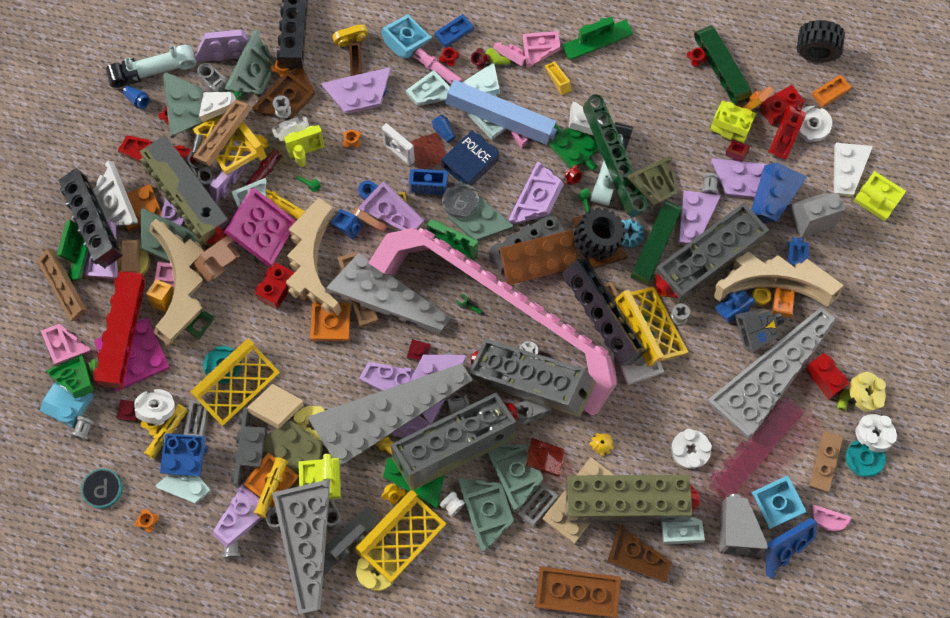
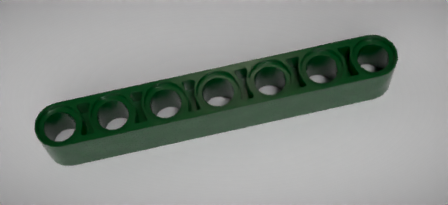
M593 94L584 103L583 112L626 213L630 217H637L647 208V200L644 194L627 177L634 173V170L604 99L598 94ZM619 170H622L625 175H622Z

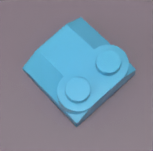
M409 14L383 27L381 31L384 42L401 58H410L413 51L432 39V36L421 28Z
M55 382L43 399L40 412L74 429L78 422L77 417L83 415L95 395L90 392L86 396L74 399Z
M788 475L751 492L769 529L807 513Z

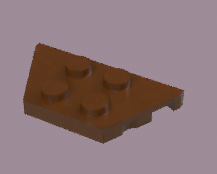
M290 68L252 107L253 111L277 117L273 100L277 96H285L288 98L289 106L291 107V114L285 119L294 118L315 96V91L304 68Z

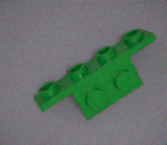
M612 16L601 18L593 24L582 26L579 29L578 38L563 44L562 48L568 60H573L633 36V31L627 20L615 23Z
M68 220L65 223L56 256L71 262L68 276L71 281L81 280L84 275V267L88 259L89 250L85 247L83 243L85 240L77 230L78 224Z

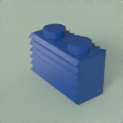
M410 169L409 189L411 194L447 195L448 171Z

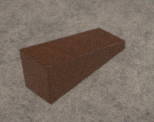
M349 43L350 76L362 74L361 43Z

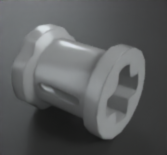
M277 96L273 100L276 116L281 119L288 118L291 114L290 102L285 96Z
M706 173L703 175L704 188L702 193L718 195L717 181H719L720 177L718 174Z
M683 303L674 306L671 320L675 325H684L690 315L689 307Z
M467 394L461 398L447 399L450 414L469 406Z
M78 416L76 427L70 435L87 441L90 427L95 422Z
M240 538L228 548L224 546L223 559H237L241 557V554L238 553V541H240Z

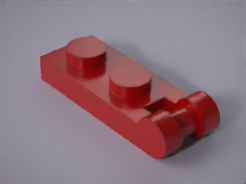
M791 105L787 106L768 153L787 160L806 117V112L797 111ZM792 117L795 118V122L790 121Z

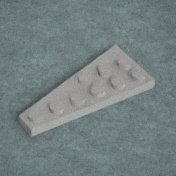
M360 253L353 258L325 290V293H335L347 301L349 299L357 301L361 306L386 315L398 316L400 320L405 322L406 320L417 323L419 327L438 334L442 332L451 320L450 316L390 274H384L370 265V260Z
M330 479L273 493L299 614L321 609Z

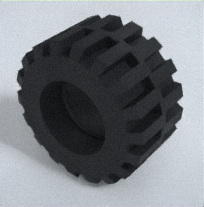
M827 20L804 23L799 30L797 53L804 57V59L822 63L839 59L843 54L844 29L839 24Z
M599 207L595 210L590 209L583 215L574 231V242H578L576 246L578 249H582L581 253L583 255L586 253L588 258L595 257V260H600V258L605 260L616 253L625 239L626 229H623L625 226L624 222H620L621 218L619 216L616 217L614 215L615 212H609L607 208L601 210ZM593 229L602 231L607 239L598 237L593 232Z

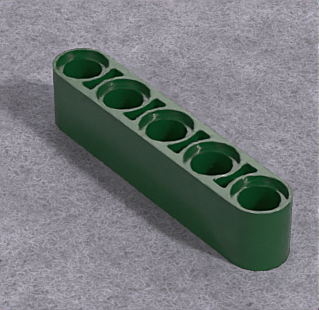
M710 25L695 31V41L704 50L708 63L731 102L737 104L749 99L752 95L751 88L714 26Z
M668 200L664 201L631 274V279L647 286L649 285L683 206Z

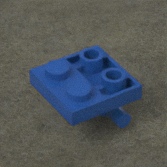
M165 433L160 473L201 477L204 453H208L209 446L205 445L206 437Z

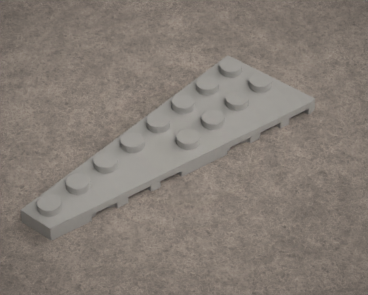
M820 307L710 397L708 404L749 440L835 323V317Z
M461 363L311 415L308 419L332 458H339L341 467L473 380Z

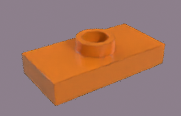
M840 74L813 91L811 96L821 108H824L851 91L852 87Z
M768 86L760 92L758 90L749 97L750 101L743 108L752 110L759 106L773 93V89Z
M775 288L773 315L780 313L783 317H792L795 291Z

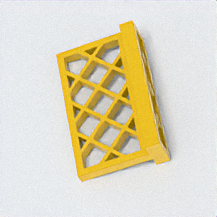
M224 114L211 118L193 128L195 134H200L203 130L210 129L208 134H201L204 136L202 143ZM242 121L229 139L228 145L223 147L222 150H226L224 155H217L214 160L227 175L257 157L261 161L267 156L261 143ZM234 141H242L240 146H233ZM230 151H238L236 156H229ZM243 151L251 152L247 156H241ZM226 161H234L233 164L225 167Z
M654 287L632 292L626 290L614 300L647 350L643 358L648 367L688 353ZM650 293L653 302L645 298L646 294ZM634 298L640 301L639 305L636 304ZM643 304L650 306L651 311L649 312L642 308ZM655 310L660 312L662 318L654 314ZM642 314H644L645 316L649 317V318H648V322L645 321V319H644V317H643ZM652 320L660 324L659 328L651 324ZM664 326L669 329L670 335L663 331ZM651 331L657 333L656 338H654ZM661 336L669 340L668 345L660 341ZM672 343L676 344L680 351L673 349ZM659 347L666 350L665 355L662 354Z
M248 338L189 393L223 426L280 372ZM252 350L258 355V364L247 363V355ZM236 365L244 366V377H232L233 368ZM247 366H258L257 377H246ZM261 366H268L274 372L268 378H260ZM230 371V377H226L225 375ZM221 379H230L229 390H218V382ZM232 379H243V391H232ZM246 379L257 380V389L246 391ZM207 392H215V404H207L201 397ZM218 392L229 393V404H217ZM232 393H243V402L239 405L231 404ZM209 406H215V410L213 411ZM217 406L229 407L228 416L223 420L217 415Z
M410 490L358 544L355 552L392 583L445 527L446 523L424 504L414 491ZM418 504L423 509V516H412L411 509ZM434 519L439 524L435 530H426V520ZM400 520H409L410 531H398ZM412 520H423L424 530L412 531ZM410 534V545H398V535ZM412 534H424V542L420 545H413ZM386 535H395L396 545L384 546V537ZM410 548L411 556L408 559H399V549ZM373 549H382V560H373L368 554ZM384 549H396V560H384ZM385 563H396L397 571L392 576L385 571Z

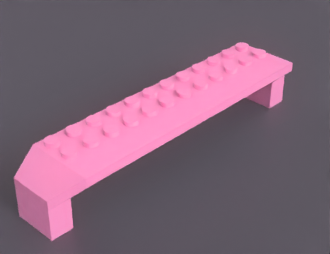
M410 228L386 234L369 261L370 265L382 273L395 275L408 253L432 250L583 351L586 355L589 374L596 381L583 410L590 415L598 414L617 385L614 357L609 354L608 350L600 345H595L590 338L580 335L569 324L562 323L556 315L549 314L541 305L531 302L526 295L516 292L512 289L511 285L498 280L496 275L488 270H483L481 265L465 258L466 255L452 249L448 243L437 239L427 229L420 228L418 230Z

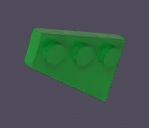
M431 219L428 222L427 230L432 232L435 237L445 241L452 248L460 251L473 261L478 256L477 240L449 228L439 221Z
M79 355L46 370L49 377L74 399L86 396L94 391L83 355Z
M387 458L383 478L409 492L411 489L393 459ZM445 475L413 491L420 500L438 509Z

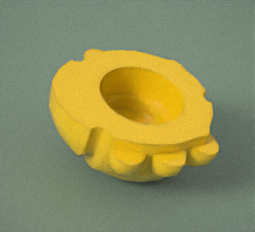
M596 433V437L591 438L592 442L589 445L602 457L605 453L610 454L609 450L614 449L612 437L609 434Z

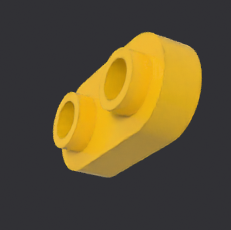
M360 24L339 30L333 34L332 38L336 46L344 47L351 42L365 40L368 36V30L365 25Z

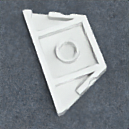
M107 161L105 166L108 168L104 176H99L97 185L93 189L108 222H113L116 226L137 224V218L115 163Z

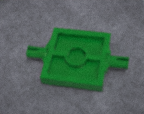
M555 123L554 128L557 129V136L549 141L548 146L569 168H573L574 165L581 166L586 164L591 171H594L598 166L591 158L599 152V147L587 133L570 128L562 130Z

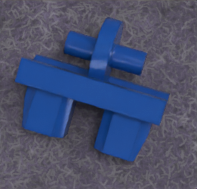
M744 290L736 293L730 292L727 294L728 299L717 305L715 311L730 324L735 320L736 314L749 311L750 306L755 303V300L748 296Z

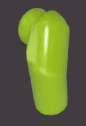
M489 48L486 50L485 54L490 56L489 61L492 64L510 65V59L501 56L495 49Z
M849 388L840 393L838 410L847 411L848 402L852 399Z

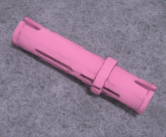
M421 48L416 50L413 57L424 64L426 69L435 70L441 78L451 85L454 80L462 82V78L439 63L436 57H431Z

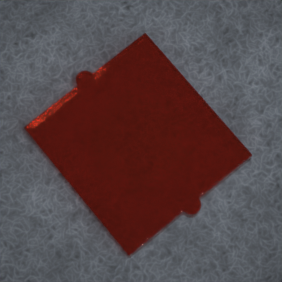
M437 133L421 136L416 140L410 141L414 146V158L419 169L435 167L436 164L441 163V159L446 155Z
M532 438L527 451L526 466L559 477L561 466L564 464V449Z

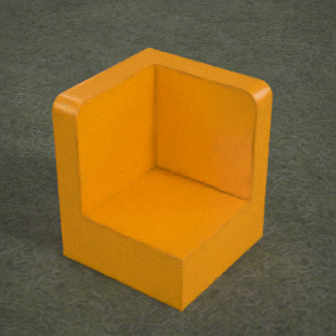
M156 279L147 291L146 296L152 307L167 312L172 302L174 289L172 285Z

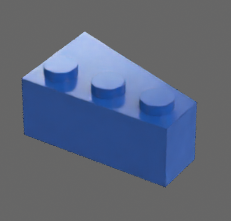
M778 162L764 165L751 208L752 212L763 224L776 222L807 177Z

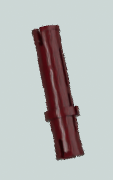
M273 149L264 161H261L260 167L244 186L264 179L269 172L272 173L273 167L283 155L278 150Z

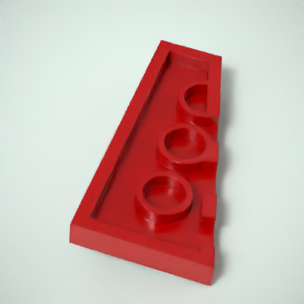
M127 135L118 148V152L142 163L140 159L143 157L140 151L153 142L150 139ZM182 145L174 146L183 160L193 150ZM192 157L190 158V162L194 165L196 160Z

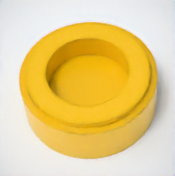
M765 287L756 288L751 295L755 300L754 304L760 307L766 306L771 300V292Z

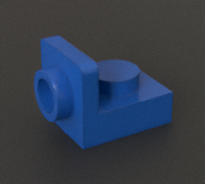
M340 209L329 222L332 227L345 232L352 240L363 228V224L356 215Z
M792 238V241H787V262L789 264L797 265L808 259L809 243L804 242V238Z

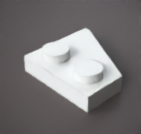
M232 92L203 93L199 118L204 122L224 114L236 99L235 95Z
M572 102L569 128L593 135L583 112V107L576 102Z

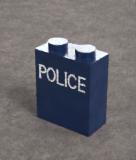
M471 130L441 159L442 167L455 179L471 188L499 161V151L494 145H489L481 134H476Z

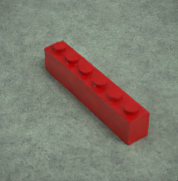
M119 271L118 277L115 278V293L110 299L111 310L106 316L107 328L102 334L103 345L102 349L98 351L97 356L99 363L93 373L94 381L100 387L123 388L146 279L141 273Z

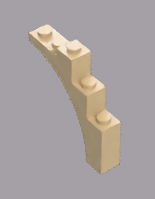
M318 197L289 228L292 235L291 239L297 246L287 256L291 262L289 265L296 272L287 280L286 284L289 288L288 292L294 298L299 297L304 301L308 297L313 303H320L322 309L330 314L332 312L337 316L342 311L340 305L330 294L325 293V288L321 284L317 268L321 239L330 225L329 222L335 216V212L332 206Z
M155 219L150 224L149 231L160 242L167 253L173 271L174 292L172 302L165 316L156 325L154 333L169 345L201 312L202 307L199 301L190 296L201 286L203 279L201 274L197 270H192L191 267L204 251L199 243L193 242L191 239L184 244L182 238L177 234L174 235L164 222H159Z
M747 252L734 261V269L729 273L728 277L724 280L721 279L716 284L714 297L721 301L730 292L736 293L755 287H775L802 293L828 307L839 298L844 285L808 259L793 267L778 255L772 260L769 259L766 263H763L750 252Z

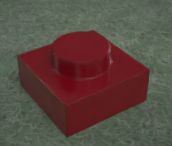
M733 140L727 148L725 156L743 162L750 146Z
M412 339L407 359L420 362L423 355L429 354L431 344Z
M120 399L116 419L137 423L135 401Z

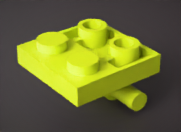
M721 101L712 121L710 131L718 133L721 137L728 140L733 139L744 143L756 113L747 108L738 107L731 102Z
M319 125L309 126L303 131L292 132L284 137L290 159L295 158L300 167H304L306 164V153L325 147Z
M874 171L853 202L886 221L906 190Z
M324 454L321 460L299 461V486L330 479L329 500L341 499L339 458L331 459V454Z

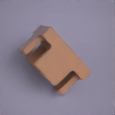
M227 235L200 254L191 269L197 270L207 283L215 280L226 271L224 267L227 264L231 263L233 265L240 257L239 253L231 245L234 240Z

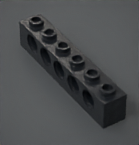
M282 0L284 6H281L280 14L283 19L279 21L281 35H278L280 50H277V61H280L281 68H303L308 0Z
M75 168L58 180L61 185L60 191L67 199V206L72 210L73 214L71 216L79 226L77 230L85 240L83 242L85 247L90 251L91 255L89 257L91 261L105 269L121 258L123 254L88 177Z
M576 259L562 273L566 284L575 293V298L582 304L586 315L591 318L595 329L603 337L605 345L614 354L616 362L621 366L632 365L647 350L587 259Z

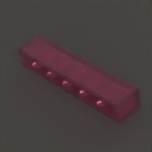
M787 396L783 401L778 400L773 407L774 411L767 415L754 435L746 443L742 441L735 448L737 453L733 458L730 455L722 463L724 468L720 472L716 470L709 478L711 480L709 487L724 500L740 488L805 413L803 409Z

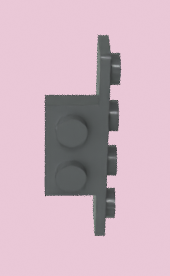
M245 407L243 408V413H240L239 416L241 430L237 433L236 443L239 444L238 451L234 453L236 467L235 471H232L231 482L237 489L241 486L243 467L261 468L266 429L263 427H249L251 414Z
M366 506L325 545L323 576L341 559L344 560L351 553V549L355 545L358 546L366 535L381 521V518L369 506Z

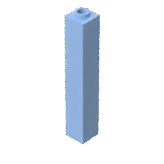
M457 80L453 81L447 93L445 104L547 145L549 139L554 138L557 131L554 128L555 120Z

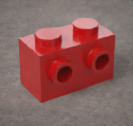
M790 85L768 97L760 105L759 110L772 126L776 123L781 124L788 105L800 111L805 101L795 87Z
M275 262L266 271L263 282H260L255 289L257 299L278 310L288 294L289 288L286 282L295 272Z
M826 353L811 361L805 369L828 400L844 391L849 385L847 376L838 370L833 358L827 356Z

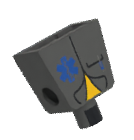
M766 309L735 315L744 348L750 351H756L777 338L779 335L777 326L784 324V318L780 313L773 315L772 311Z

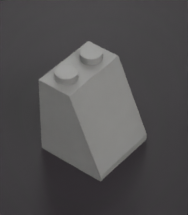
M838 193L818 194L788 204L787 206L800 238L836 227L846 210Z
M731 494L720 505L719 553L760 556L767 549V542L747 498H741V495Z

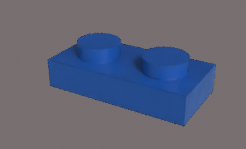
M462 14L434 32L437 40L446 48L473 31L474 26Z

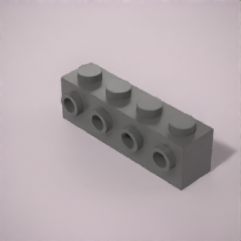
M553 213L540 217L536 223L526 225L521 232L509 235L504 242L494 244L489 250V258L502 275L504 268L499 247L562 232L565 229Z

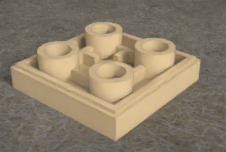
M272 384L247 409L250 414L279 429L304 404L300 398Z

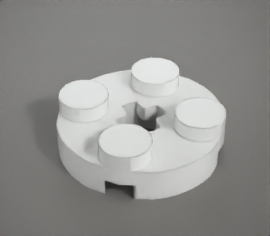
M807 106L801 109V111L806 112V117L798 135L809 143L825 139L832 126L830 114L825 109H818L815 106ZM810 121L813 123L817 122L816 127H812Z
M303 116V120H299L296 117L278 124V129L272 128L274 137L284 141V137L288 134L305 130L309 126L307 118Z
M155 389L154 392L148 394L147 391L143 392L135 400L136 417L157 426L162 425L175 411L172 395L164 390Z
M877 414L863 416L856 427L858 441L862 445L868 446L869 450L873 452H885L896 442L897 433L888 416ZM876 430L879 432L880 435L877 436V434L873 433L872 431Z
M686 429L674 438L671 445L672 457L684 469H698L709 460L712 445L703 433ZM693 445L696 453L688 454L686 446Z

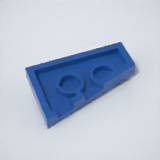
M809 518L767 543V549L765 550L766 575L770 579L776 575L775 571L781 565L785 567L790 562L789 558L795 552L800 553L816 538L817 522Z

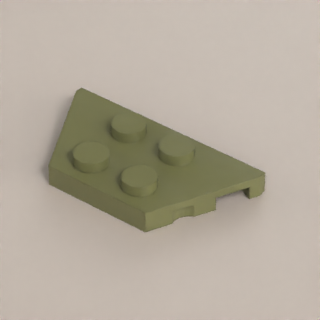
M670 156L627 176L654 205L679 193L674 171L669 169Z
M288 421L279 429L277 428L265 436L263 451L275 458L285 459L288 462L286 466L299 475V461L321 460L323 442L293 421Z

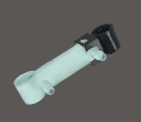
M181 45L177 48L170 46V52L138 61H135L134 58H126L122 61V64H110L106 67L109 84L112 88H120L127 85V83L131 85L142 82L141 78L179 68L182 70L191 69L196 65L193 49L190 45Z
M615 122V128L626 151L633 126ZM603 161L591 202L609 207L615 185L605 161Z

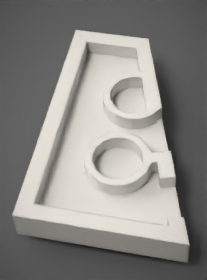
M845 143L835 144L834 193H838L839 196L853 197L873 146Z

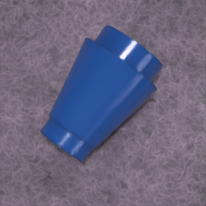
M126 86L123 90V95L136 108L144 109L148 106L150 98L146 92L131 86Z
M442 114L432 120V128L446 143L455 139L456 136L448 117Z

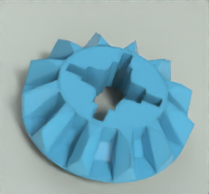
M631 218L629 220L623 219L622 222L625 225L623 229H626L627 232L629 227H631L632 232L635 233L632 234L630 239L628 233H626L621 245L629 248L638 246L642 243L645 236L644 226L639 221H634Z

